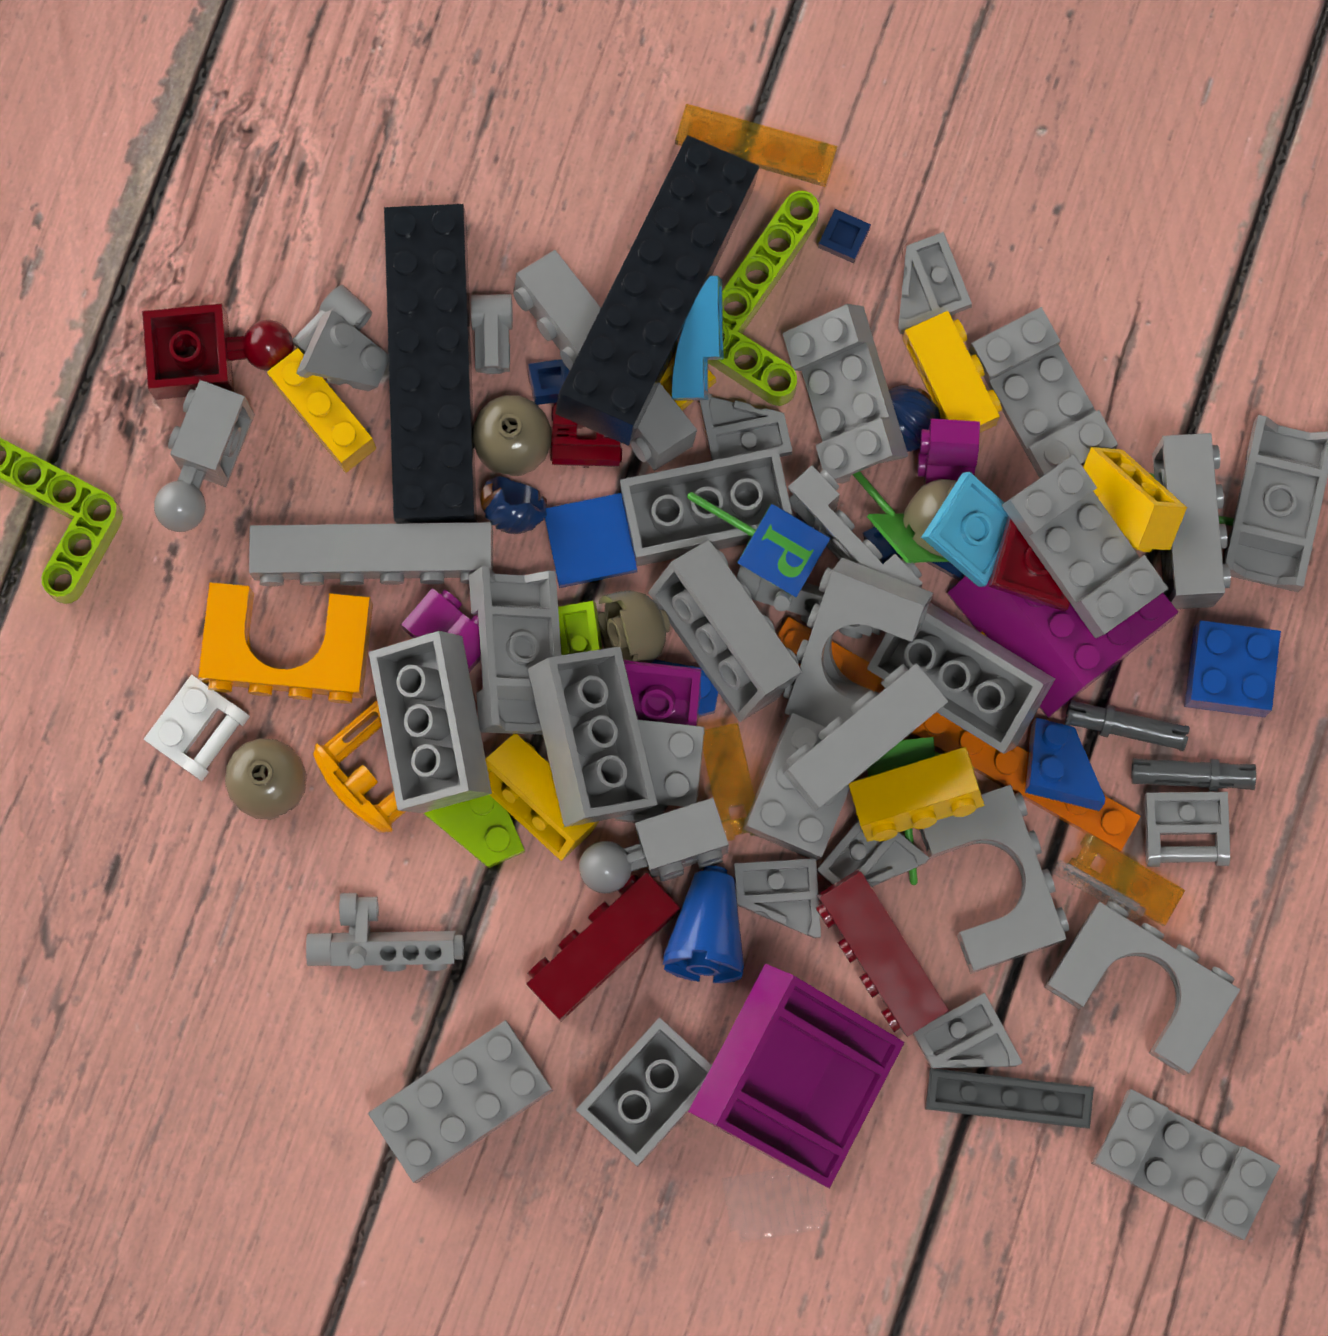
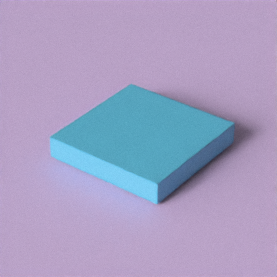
M962 473L921 538L978 587L986 586L992 575L1009 516L1002 507V504L1005 502L972 473Z

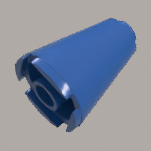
M706 866L703 868V871L694 874L663 955V965L666 972L676 977L700 982V975L714 976L713 983H729L742 979L744 960L735 879L727 874L728 871L725 868Z

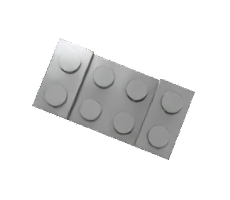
M846 304L782 333L792 368L795 371H802L822 438V443L817 444L816 449L823 470L827 471L837 483L843 484L850 481L852 474L871 466L908 457L864 306Z
M1042 307L972 342L969 349L971 355L976 354L985 373L983 377L990 390L993 389L996 393L1006 419L1039 478L1073 454L1080 464L1083 465L1091 447L1116 449L1118 446L1101 412L1094 409L1059 346L1060 339Z
M1258 415L1252 427L1245 459L1247 462L1231 533L1227 539L1223 564H1229L1231 577L1299 592L1304 587L1328 478V431L1309 433L1280 426L1267 416Z
M1073 454L1003 503L1002 507L1096 639L1105 635L1166 591L1168 587L1145 555L1139 557L1094 493L1097 486Z
M812 465L788 486V489L793 493L789 498L791 509L804 523L830 538L826 546L839 560L845 558L914 586L922 587L923 583L919 580L922 574L913 562L906 563L894 554L882 564L880 559L883 556L876 546L868 539L862 542L852 532L855 528L852 521L841 510L837 511L840 494L836 490L839 488V485L827 471L822 470L819 473Z
M481 567L469 575L471 614H477L479 619L483 689L476 694L480 732L543 735L528 668L548 657L561 656L556 571L548 570L529 575L495 574L490 567Z
M1132 1089L1127 1090L1120 1111L1103 1145L1091 1163L1238 1240H1245L1280 1168L1279 1164L1244 1146L1240 1147Z

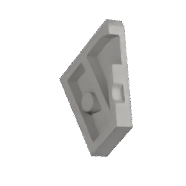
M944 232L906 246L898 325L900 334H903L906 329L943 312L949 311L950 315L972 308V302Z
M330 310L322 315L296 374L304 378L312 375L327 378L328 383L337 385L349 384L355 389L370 391L378 387L389 363V354L333 310Z
M708 394L709 400H699L712 461L777 447L780 457L792 455L784 413L767 408L757 409L752 407L751 404L736 400L735 403L712 397V394Z
M638 720L657 804L686 807L697 803L705 727Z
M858 820L817 869V872L829 882L835 884L858 869L863 873L870 886L873 887L926 864L929 857L899 832L890 840L867 842Z
M816 859L734 864L737 906L812 938H821L820 915L816 910V907L819 906Z
M985 993L938 1017L913 1033L931 1068L1016 1067L1023 1063Z

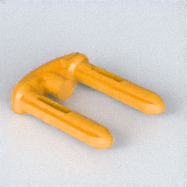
M376 700L326 744L319 745L316 743L313 756L327 785L338 800L355 817L370 828L384 833L392 832V823L406 812L397 810L394 791L377 805H372L363 796L378 783L371 772L362 764L347 777L339 768L341 761L382 727L378 701ZM373 716H377V719H375L363 731H361L357 736H355L350 742L344 743V741L350 735H352L370 718H372Z

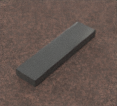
M930 1068L925 1110L1090 1129L1094 1087Z

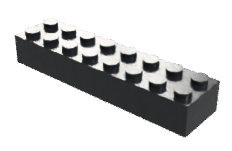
M686 136L559 391L555 414L627 446L630 445L678 346L683 326L692 305L709 276H712L754 190L760 166L694 137Z
M464 204L384 207L393 518L396 524L477 523L467 217Z

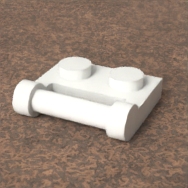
M191 674L145 736L144 740L197 779L203 781L209 773L206 770L239 724L243 726L250 716L216 691L208 690L206 684ZM220 710L226 714L194 760L185 755L217 711Z

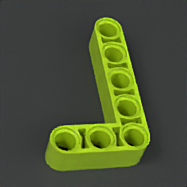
M796 191L786 198L723 289L724 359L708 360V364L775 406L785 405L794 398L797 386L796 372L788 363L743 335V332L818 223L819 203L817 198L807 191ZM796 207H805L812 215L808 219L798 220L790 212ZM782 238L789 243V248L783 252H776L768 244L773 239ZM761 270L768 278L763 283L754 284L746 276L750 271ZM730 302H739L745 306L746 310L741 315L732 316L724 310V307ZM750 355L757 363L753 368L743 370L735 364V360L739 356ZM781 376L788 380L790 386L784 391H774L769 387L768 381L773 377Z
M0 438V451L6 452V459L0 465V483L72 520L46 565L41 580L45 591L57 602L63 604L73 603L83 594L120 528L123 520L122 510L108 493ZM40 469L41 477L37 483L33 485L24 484V476L28 471ZM66 487L76 488V495L72 501L68 503L58 502V496L62 489ZM101 505L111 506V513L104 521L93 520V513L97 507ZM84 539L91 540L92 546L86 555H74L73 549L77 542ZM60 575H71L72 582L68 589L59 592L54 590L55 580Z

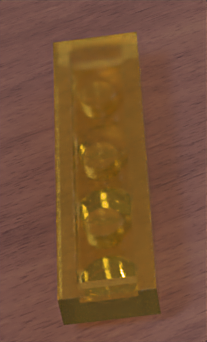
M689 104L685 106L675 139V145L682 146L686 136L689 135L760 166L759 169L823 187L827 185L837 152V146Z

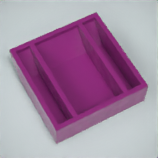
M966 576L947 593L976 631L983 632L989 639L1055 678L1039 707L1047 718L1160 631L1178 614V610L1164 593H1161L1105 635L1095 639L1071 603L1068 610L1061 611L988 587L989 582L986 586L978 587Z
M765 964L688 1112L777 1162L830 1189L905 1042L798 977Z

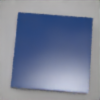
M621 493L546 508L547 517L545 521L559 588L638 572Z

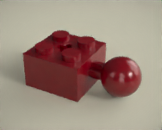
M222 304L142 311L148 390L155 400L186 397L190 389L196 390L199 380L234 392L232 361L247 359L255 368L269 371L292 353L294 349L293 338L289 330L283 324L273 320L259 321L253 324L244 336L230 337L228 315ZM192 346L195 349V353L190 357L184 358L183 355L187 353V347Z

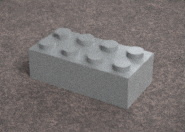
M1211 433L1162 436L1152 453L1154 478L1187 507L1171 549L1160 550L1163 582L1168 587L1164 591V595L1176 609L1214 607L1224 595L1225 588H1230L1231 584L1229 564H1223L1221 548L1227 547V530L1225 524H1219L1218 509H1222L1224 505L1223 487L1221 484H1216L1215 469L1220 468L1219 446L1212 445Z
M778 447L620 480L621 493L637 566L676 559L707 540H710L715 549L718 550L749 543L750 535L690 501L687 498L690 492L695 493L754 529H757L771 503L793 516Z
M710 540L673 560L648 593L658 605L659 609L666 611L671 626L739 722L776 701L785 691V688L791 685L803 672L798 665L795 654L781 642L775 633L771 620L767 616L762 615L752 601L749 589L737 580L728 567V561L720 550L715 549Z
M931 602L922 627L914 640L910 642L886 633L867 667L869 671L885 679L902 664L909 670L917 663L948 700V703L939 709L937 713L1003 754L1017 747L1055 681V678Z
M437 631L370 651L369 658L397 810L425 813L492 794L462 636Z
M613 647L548 657L528 668L564 827L636 815L656 806L657 801L621 648Z
M917 663L909 670L904 664L899 666L881 682L885 688L881 693L876 696L870 690L850 708V711L854 714L845 722L840 717H837L818 734L822 740L814 748H811L806 743L786 760L790 767L785 771L784 775L814 811L823 806L948 703V700Z
M505 1020L377 1106L368 1115L412 1182L418 1183L553 1092V1090Z

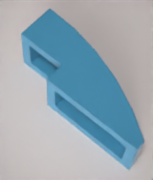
M709 276L683 326L677 346L672 377V399L676 401L709 400L708 360L724 359L722 279L719 276Z

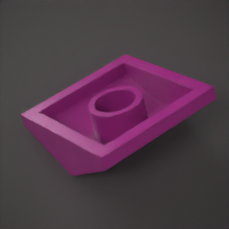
M623 660L637 720L697 726L701 698L702 669Z

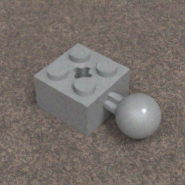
M199 380L196 390L190 389L183 405V412H186L181 427L176 426L173 429L168 443V448L171 449L170 455L180 468L181 473L177 481L168 483L159 490L154 501V511L158 521L165 528L174 532L192 530L202 521L206 511L205 499L200 491L203 480L223 487L227 486L255 416L245 396Z
M714 798L636 822L635 827L639 844L627 848H622L620 845L610 841L592 844L585 850L580 859L579 871L583 882L590 889L598 893H612L621 889L627 883L632 871L648 867L652 878L659 876L661 882L684 875L683 870L685 867L697 863L700 869L722 863L723 855L728 854L729 844Z

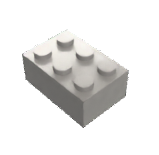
M792 713L786 720L742 830L817 861L823 856L850 788L848 784L818 810L814 811L787 779L784 773L790 766L786 760L806 743L811 748H814L822 741L818 734L825 728V726Z
M659 1017L578 1106L576 1111L638 1167L689 1111L712 1065Z

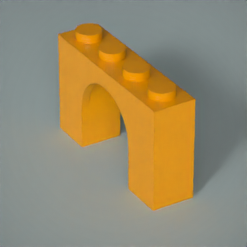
M209 582L198 678L204 684H208V690L230 693L233 687L248 688L249 694L257 696H272L273 690L286 691L289 698L299 700H312L313 694L328 695V701L341 704H351L353 698L363 699L373 603L370 597L329 593L325 636L319 651L311 660L299 667L277 669L260 662L254 656L251 649L250 627L254 592L250 586Z

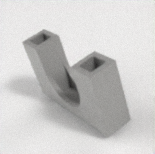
M841 558L833 569L827 568L819 586V591L824 592L821 605H814L807 622V626L813 628L809 641L805 639L802 641L796 655L803 672L784 691L783 697L789 699L785 714L791 715L794 713L825 727L837 717H840L845 722L854 714L850 711V708L871 689L852 682L838 669L831 649L834 632L848 625L861 624L877 628L912 642L922 627L933 596L932 592L845 558ZM872 690V692L876 696L879 694L878 692Z
M1011 785L982 794L985 806L976 808L970 815L964 817L950 816L937 820L931 827L919 829L929 859L969 845L988 844L1005 851L1015 861L1020 871L1022 889L1015 908L1004 917L961 931L957 935L970 974L1062 943L1066 940L1064 932L1070 930L1062 907L1056 909L1050 894L1056 891L1052 876L1048 869L1041 870L1036 856L1042 853L1037 835L1034 830L1028 832L1023 817L1028 815L1024 799L1020 792L1014 794Z
M1099 901L1092 909L1044 988L1077 1009H1081L1104 972L1114 961L1124 957L1139 956L1158 963L1169 974L1173 982L1176 1002L1171 1018L1149 1054L1182 1075L1189 1074L1241 989L1232 984L1235 979L1227 972L1215 966L1210 971L1197 963L1200 957L1190 949L1182 945H1178L1175 949L1162 941L1165 935L1158 929L1147 923H1143L1140 927L1128 920L1129 912L1111 901L1104 905Z

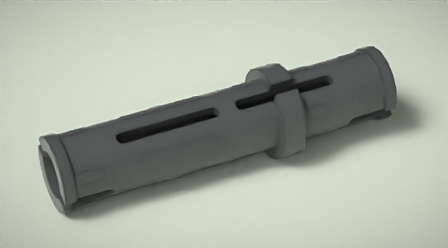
M1070 699L1066 711L1068 717H1065V725L1099 731L1100 736L1107 738L1109 734L1184 751L1189 737L1186 736L1190 730V727L1187 725L1183 726L1116 711L1113 705L1107 704L1103 708Z
M1133 758L1131 782L1132 784L1207 787L1209 791L1216 792L1218 788L1255 790L1256 764L1220 763L1219 759H1210V762H1188Z

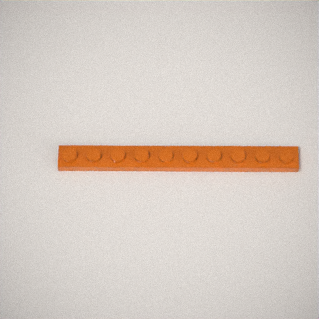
M788 617L777 636L784 646L789 648L796 656L804 639L809 641L812 630ZM832 641L833 659L845 677L860 686L878 693L885 689L881 684L884 679L867 669L870 662ZM937 712L910 733L916 738L934 737L935 749L943 753L966 747L974 771L1002 787L1011 785L1013 792H1020L1025 800L1119 853L1122 851L1141 817L1106 796L1105 804L1100 811L1025 793L1029 752L1017 746L1003 754Z

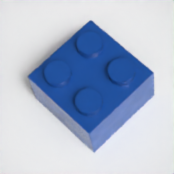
M1200 620L1193 628L1184 707L1265 718L1272 711L1281 631Z

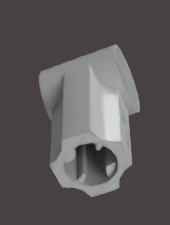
M340 285L324 299L319 308L320 312L293 338V343L305 354L322 315L330 310H333L358 331L369 321L372 311L344 285Z
M471 295L472 330H475L476 372L485 374L510 372L509 330H512L513 327L512 295Z

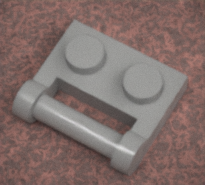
M1228 792L1145 794V856L1147 867H1160V863L1215 862L1216 866H1229ZM1215 834V846L1161 847L1160 835Z

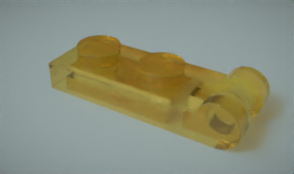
M738 722L705 729L703 757L711 793L727 841L735 840L736 835L749 833L743 829V826L755 800ZM744 806L746 817L731 820L729 808Z
M1085 833L1080 842L1082 849L1076 858H1071L1066 870L1164 927L1185 890L1108 846L1097 837ZM1096 856L1107 861L1100 873L1090 867Z

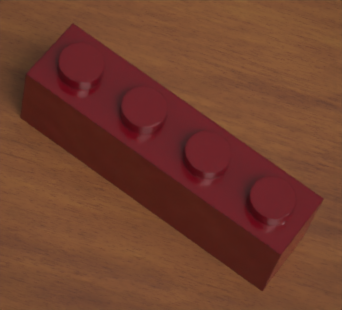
M855 870L817 894L818 899L822 903L816 907L817 912L828 929L835 925L843 937L842 940L837 942L850 963L856 959L858 960L865 972L859 978L870 996L873 998L879 994L887 1006L881 1013L893 1032L901 1029L908 1037L949 1011L860 870Z
M647 872L640 878L633 874L627 883L618 890L621 896L610 906L606 901L599 905L588 916L592 923L581 933L574 929L557 945L562 950L551 961L544 957L527 973L531 979L526 985L560 1022L571 1014L680 912V907Z

